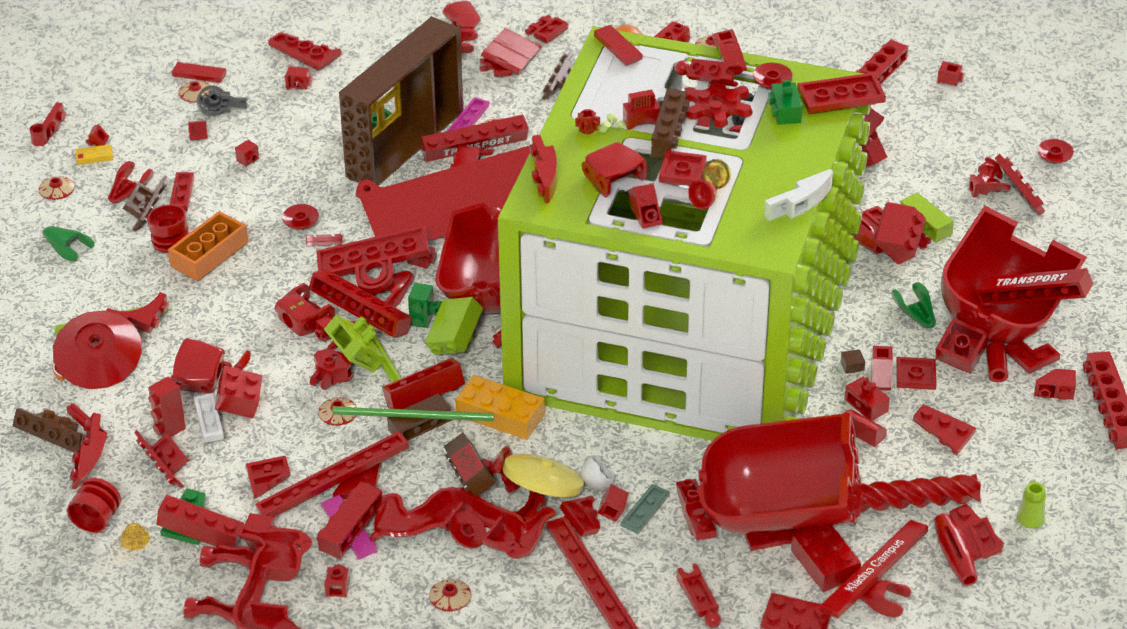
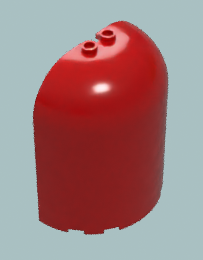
M485 202L452 211L435 282L448 299L473 297L483 308L481 313H500V278L498 279V270L500 269L498 217L500 213L493 215ZM486 281L488 282V287L486 289H478L472 286V283Z
M984 205L944 265L941 277L942 297L952 318L954 317L988 332V342L997 341L1003 344L1020 342L1035 335L1046 325L1061 300L981 306L975 290L982 278L1080 269L1087 256L1055 240H1052L1047 252L1013 235L1018 225L1017 221Z
M843 413L745 425L732 428L717 436L706 448L702 458L701 470L698 471L701 483L697 485V494L708 517L720 528L742 535L858 522V517H860L862 487L858 464H860L858 448H856L855 430L851 414Z

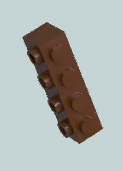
M677 89L666 90L651 138V157L664 159L666 150L674 151V149H677L678 136H681L682 124L685 123L686 112L689 110L690 100H686L687 91Z

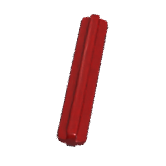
M71 403L70 406L66 407L67 413L84 428L86 419H90V417L76 404ZM102 427L99 428V431L106 432Z

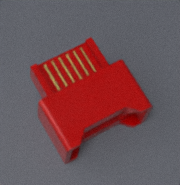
M653 90L629 93L628 102L623 103V121L626 128L630 130L636 125L651 122L656 125L660 106Z

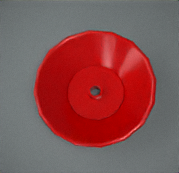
M105 310L86 312L72 318L59 330L53 344V362L60 375L73 385L87 389L109 388L124 381L136 369L142 354L141 337L134 324L120 314Z

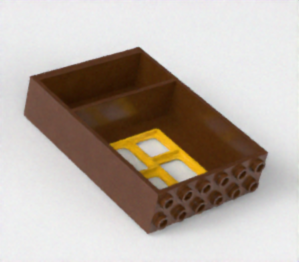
M431 16L339 91L345 177L358 183L362 180H371L379 186L421 150L422 136L440 133L462 113L464 106L461 29ZM394 97L395 110L385 119L384 104ZM377 111V126L372 130L371 115Z

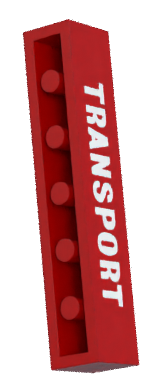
M521 114L422 136L420 149L426 163L454 156V152L457 153L459 146L480 147V150L527 140L529 128L524 115Z
M1087 268L983 277L975 292L981 306L1086 298L1093 282Z

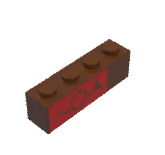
M464 432L444 446L447 452L445 457L450 462V466L456 472V476L467 493L471 491L476 497L495 483L475 446Z

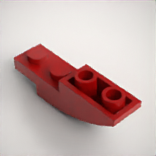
M733 29L712 34L721 62H737L743 71H746L744 57Z
M540 134L533 135L532 144L529 145L530 154L535 157V171H532V179L534 183H537L538 194L543 197L546 204L550 203L557 185L556 152L553 145L545 147Z
M93 412L90 419L85 421L84 431H86V436H84L78 451H74L72 456V463H75L70 473L72 489L78 488L85 481L103 451L107 433L99 431L101 414Z
M685 479L676 482L680 504L691 536H694L696 541L716 538L715 526L703 509L697 494V480Z

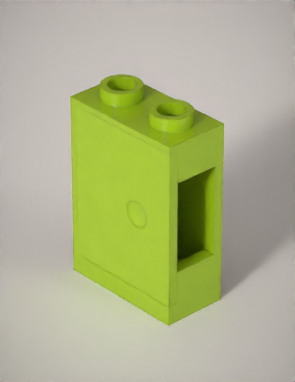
M473 297L443 300L424 344L435 355L465 352L468 343L473 341L472 333L483 308Z
M335 315L324 328L326 333L350 362L375 372L386 359L372 341L376 335L375 328L372 325H368L363 330L361 327L366 323L363 317H360L354 324Z

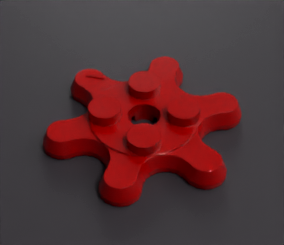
M709 82L708 88L705 90L687 88L685 90L687 91L686 100L695 103L686 112L688 119L695 120L702 116L711 117L714 126L723 128L728 125L727 118L731 115L750 117L753 114L750 105L740 102L750 96L746 86L728 89L724 84Z

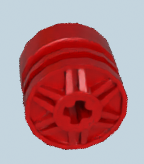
M169 204L156 207L147 216L152 245L159 252L168 253L170 247L189 234L186 212L178 205Z
M87 478L83 481L77 494L67 506L68 518L81 530L101 533L119 508L122 501L121 495L111 483L100 478Z

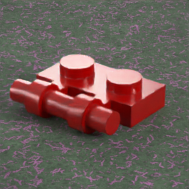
M547 14L540 17L536 23H531L525 30V34L529 36L533 33L534 38L547 44L568 29V22L558 17L552 19Z

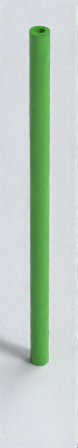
M333 406L332 410L334 415L493 421V413Z

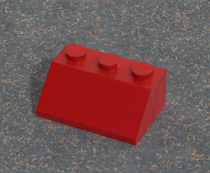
M887 202L885 203L873 242L896 264H901L915 257L926 218L913 206Z

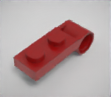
M56 102L42 124L38 123L30 126L31 142L34 146L45 145L50 137L58 131L60 123L66 117L63 103Z

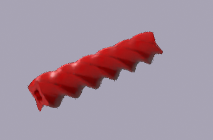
M977 473L971 476L960 474L951 478L938 476L930 480L915 478L911 481L894 480L890 483L877 481L869 485L861 483V513L870 507L877 511H884L890 506L896 509H905L910 504L923 508L931 502L944 506L951 500L958 504H965L972 498L981 502V482L978 480Z

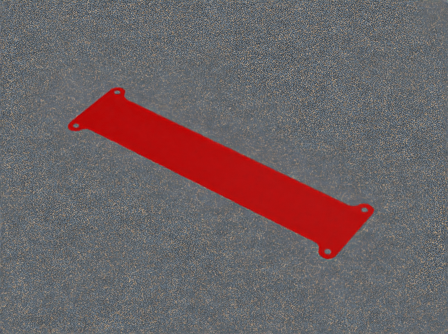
M700 117L696 125L710 127V117ZM529 146L386 187L377 186L371 180L360 181L357 185V192L375 237L425 225L428 241L446 236L451 213L454 210L485 202L489 208L496 206L502 210L530 154ZM368 185L371 189L369 192H365L363 187Z

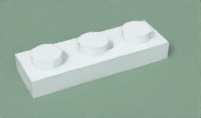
M214 394L195 396L194 403L204 443L223 440L224 435L218 410H214Z

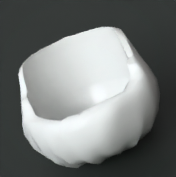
M590 456L581 468V477L590 488L603 491L608 489L610 484L613 485L615 481L614 475L609 472L605 464L601 463V456Z

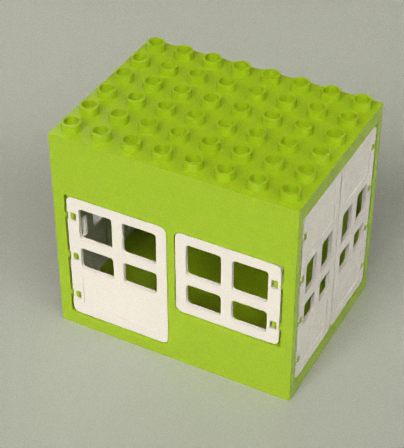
M593 26L540 132L545 147L553 145L556 152L557 185L550 203L546 204L543 197L539 196L537 183H534L532 179V171H535V157L529 154L498 217L503 385L545 398V406L710 441H713L725 431L739 426L799 419L793 417L794 413L804 415L809 392L803 390V387L813 388L816 380L818 366L811 364L812 360L822 362L824 357L826 339L820 338V336H831L835 314L829 313V310L839 311L841 306L843 289L837 288V286L847 287L851 273V264H846V261L855 263L858 254L859 241L854 240V236L851 233L858 234L862 212L856 211V206L853 205L861 204L864 193V183L859 182V176L856 175L863 176L866 167L867 153L862 152V146L860 145H866L868 140L870 122L864 121L865 115L863 114H869L871 105L808 114L800 97L802 104L801 123L777 125L776 118L772 117L771 114L772 104L768 103V92H771L772 88L759 85L752 102L740 101L750 105L753 111L750 117L745 118L740 133L726 131L724 127L718 128L714 126L711 117L710 127L697 126L698 119L692 120L686 117L685 123L682 124L681 136H678V147L674 151L707 155L706 165H708V171H704L702 179L712 183L717 190L715 202L707 209H698L689 200L688 188L679 187L677 184L659 182V173L664 159L651 157V138L655 124L652 122L640 124L630 130L626 127L620 129L610 127L606 133H602L599 128L604 121H608L607 115L609 113H613L617 117V121L612 123V126L617 127L616 123L623 121V103L628 102L629 93L652 89L661 109L667 89L685 91L683 89V76L678 75L675 71L676 63L684 60L690 65L692 58L721 62L717 48L618 31L642 53V60L626 66L594 37V30L601 27ZM742 52L747 70L741 74L733 75L734 80L758 84L753 78L754 69L761 64L770 62L780 63L791 69L793 74L791 83H796V86L797 83L864 73ZM698 81L695 89L705 90L708 88L709 82ZM690 101L689 107L695 105L694 102ZM584 109H591L596 112V117H600V126L592 134H583L579 131V127H575V118ZM614 142H620L635 150L645 159L647 178L641 181L632 173L610 183V195L605 198L584 175L581 165L585 161L586 155ZM829 169L833 171L832 187L816 206L792 219L787 214L770 221L764 217L765 200L795 189L797 181ZM654 183L663 224L642 229L632 211L628 190L636 186Z

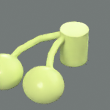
M609 113L607 115L608 121H604L599 130L602 133H606L610 127L620 129L626 126L624 121H618L616 123L617 127L612 126L611 124L617 121V117L615 114Z

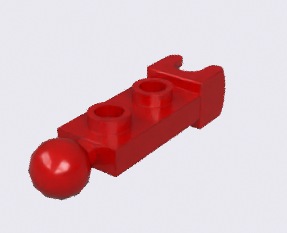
M692 58L690 65L684 60L678 61L675 65L676 73L681 76L686 75L689 80L721 83L733 87L738 86V82L734 81L733 75L743 73L742 67L737 62L732 61L718 62Z
M696 563L692 564L693 571L691 573H686L679 567L676 572L677 581L687 595L699 618L705 616V624L708 627H718L722 621L720 614L717 613L719 612V606L704 581Z

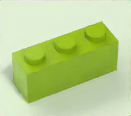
M918 192L900 201V204L913 206L924 215L926 221L922 232L935 243L953 234L954 221Z

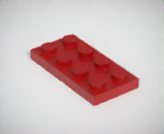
M874 72L797 83L798 93L808 114L886 102V95Z

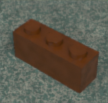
M439 393L405 408L406 410L451 411V407ZM387 417L388 431L391 434L399 431L407 441L452 421L451 419Z

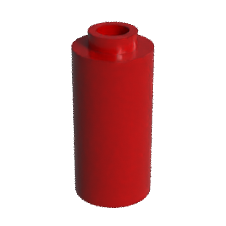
M991 342L986 346L989 379L993 382H1003L1009 376L1006 348L1001 342Z

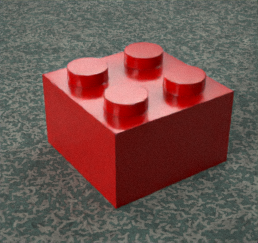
M953 317L936 347V359L971 374L988 345L989 333Z
M224 366L218 382L214 410L254 418L259 404L263 375Z

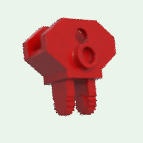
M333 349L318 350L314 354L316 371L310 378V385L316 386L321 381V389L326 390L330 385L335 386L336 383L348 382L353 377L350 370L351 362L343 353Z

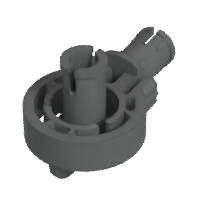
M214 85L204 87L199 92L196 100L198 109L207 116H216L222 112H229L231 107L247 108L248 104L246 103L248 101L247 97L230 96V91H223L220 87ZM210 90L208 91L209 95H207V92L203 96L201 95L203 92Z

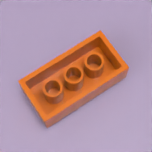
M218 211L168 249L170 267L199 281L248 243L247 225Z

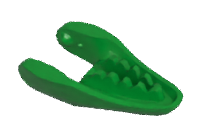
M48 226L42 231L43 236L49 241L55 251L62 258L69 261H76L78 259L77 253L67 246L74 238L90 248L95 246L94 241L89 236L77 230Z
M920 282L913 283L912 289L919 302L908 306L904 303L897 289L892 290V298L903 313L925 328H932L936 325L930 295L923 284Z

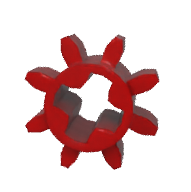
M591 109L582 110L578 113V117L575 118V127H579V131L583 134H592L600 126V117H596V112Z

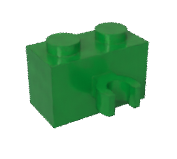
M786 80L782 81L781 84H772L771 92H768V103L772 104L771 114L772 117L776 118L777 125L801 123L802 104L796 83Z
M414 283L408 296L409 315L412 317L410 325L428 328L433 315H437L442 301L434 302L433 285Z

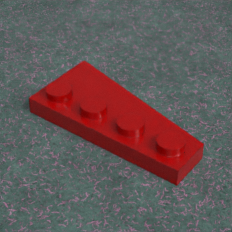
M282 32L268 39L269 46L317 71L342 55L341 49L335 48L332 50L328 48V45L324 44L318 46L313 44V41H301L299 37Z
M998 154L995 160L1036 212L1039 215L1045 212L1042 207L1044 202L1038 195L1034 197L1032 194L1034 190L1028 182L1025 184L1022 182L1024 177L1018 170L1014 171L1011 168L1013 163L1008 157L1003 158L1001 154Z

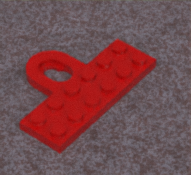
M425 225L316 250L318 271L329 270L338 276L355 273L358 287L370 294L380 293L392 285L395 278L394 263L430 255ZM373 268H382L379 277L376 279H370L369 275H367L368 271Z

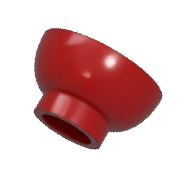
M699 179L690 184L688 197L696 208L707 209L715 202L717 190L712 183Z

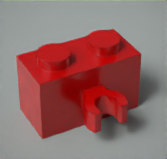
M863 376L845 386L844 400L866 418L873 421L889 411L890 398L876 387V383L870 382L868 377L865 378Z

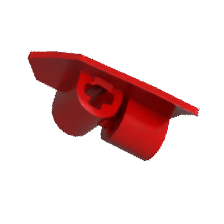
M470 1L453 2L446 5L443 9V15L452 22V25L459 28L475 29L481 20Z

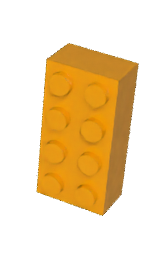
M476 375L472 376L455 400L456 412L493 413V421H469L526 440L529 439L545 415V398Z

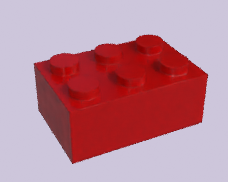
M833 525L810 527L792 534V553L823 593L841 586L861 567V561Z

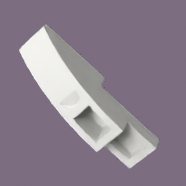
M829 169L797 181L795 189L765 200L764 217L770 221L787 214L792 219L810 210L823 200L830 191L833 171Z

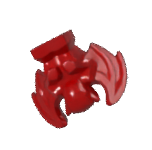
M985 157V162L978 167L980 174L977 176L970 174L969 190L973 198L977 197L979 193L987 195L990 191L1010 192L1011 190L1009 184L1001 183L998 179L994 178L1002 179L1003 171L997 161L990 157Z

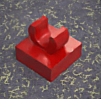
M206 120L188 122L190 140L208 139Z
M97 124L92 127L88 135L89 139L85 142L89 146H102L106 144L109 136Z

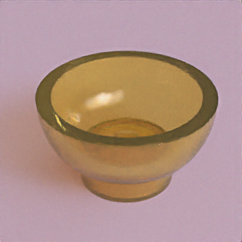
M712 159L704 165L703 178L712 183L716 189H720L729 183L731 169L725 161Z
M138 523L128 524L120 536L122 547L131 551L140 550L150 542L149 532Z

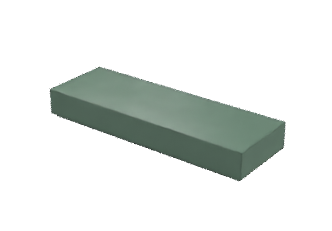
M651 484L621 521V527L639 534L670 496V491Z

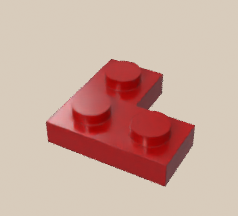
M1024 341L1010 343L1005 346L1006 353L1028 374L1060 360L1061 354L1049 343L1034 350Z

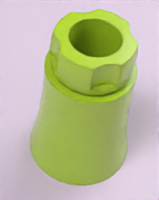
M1033 481L1025 487L1022 502L1017 513V520L1021 525L1028 528H1037L1044 524L1046 488L1044 485Z

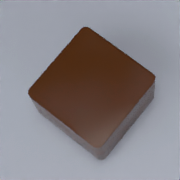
M860 349L841 352L840 362L846 374L865 370V360Z

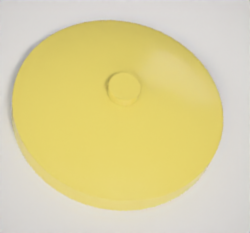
M513 454L505 459L503 465V472L511 481L528 490L544 495L573 497L581 493L584 485V480L577 471L559 461L539 455Z

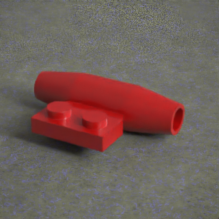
M879 206L864 210L858 234L851 233L854 236V240H858L861 246L876 254L883 252L873 242L883 213Z
M946 513L939 514L934 518L937 539L949 567L962 585H973L978 580L973 558L986 559L1003 552L988 517L969 523L962 531Z

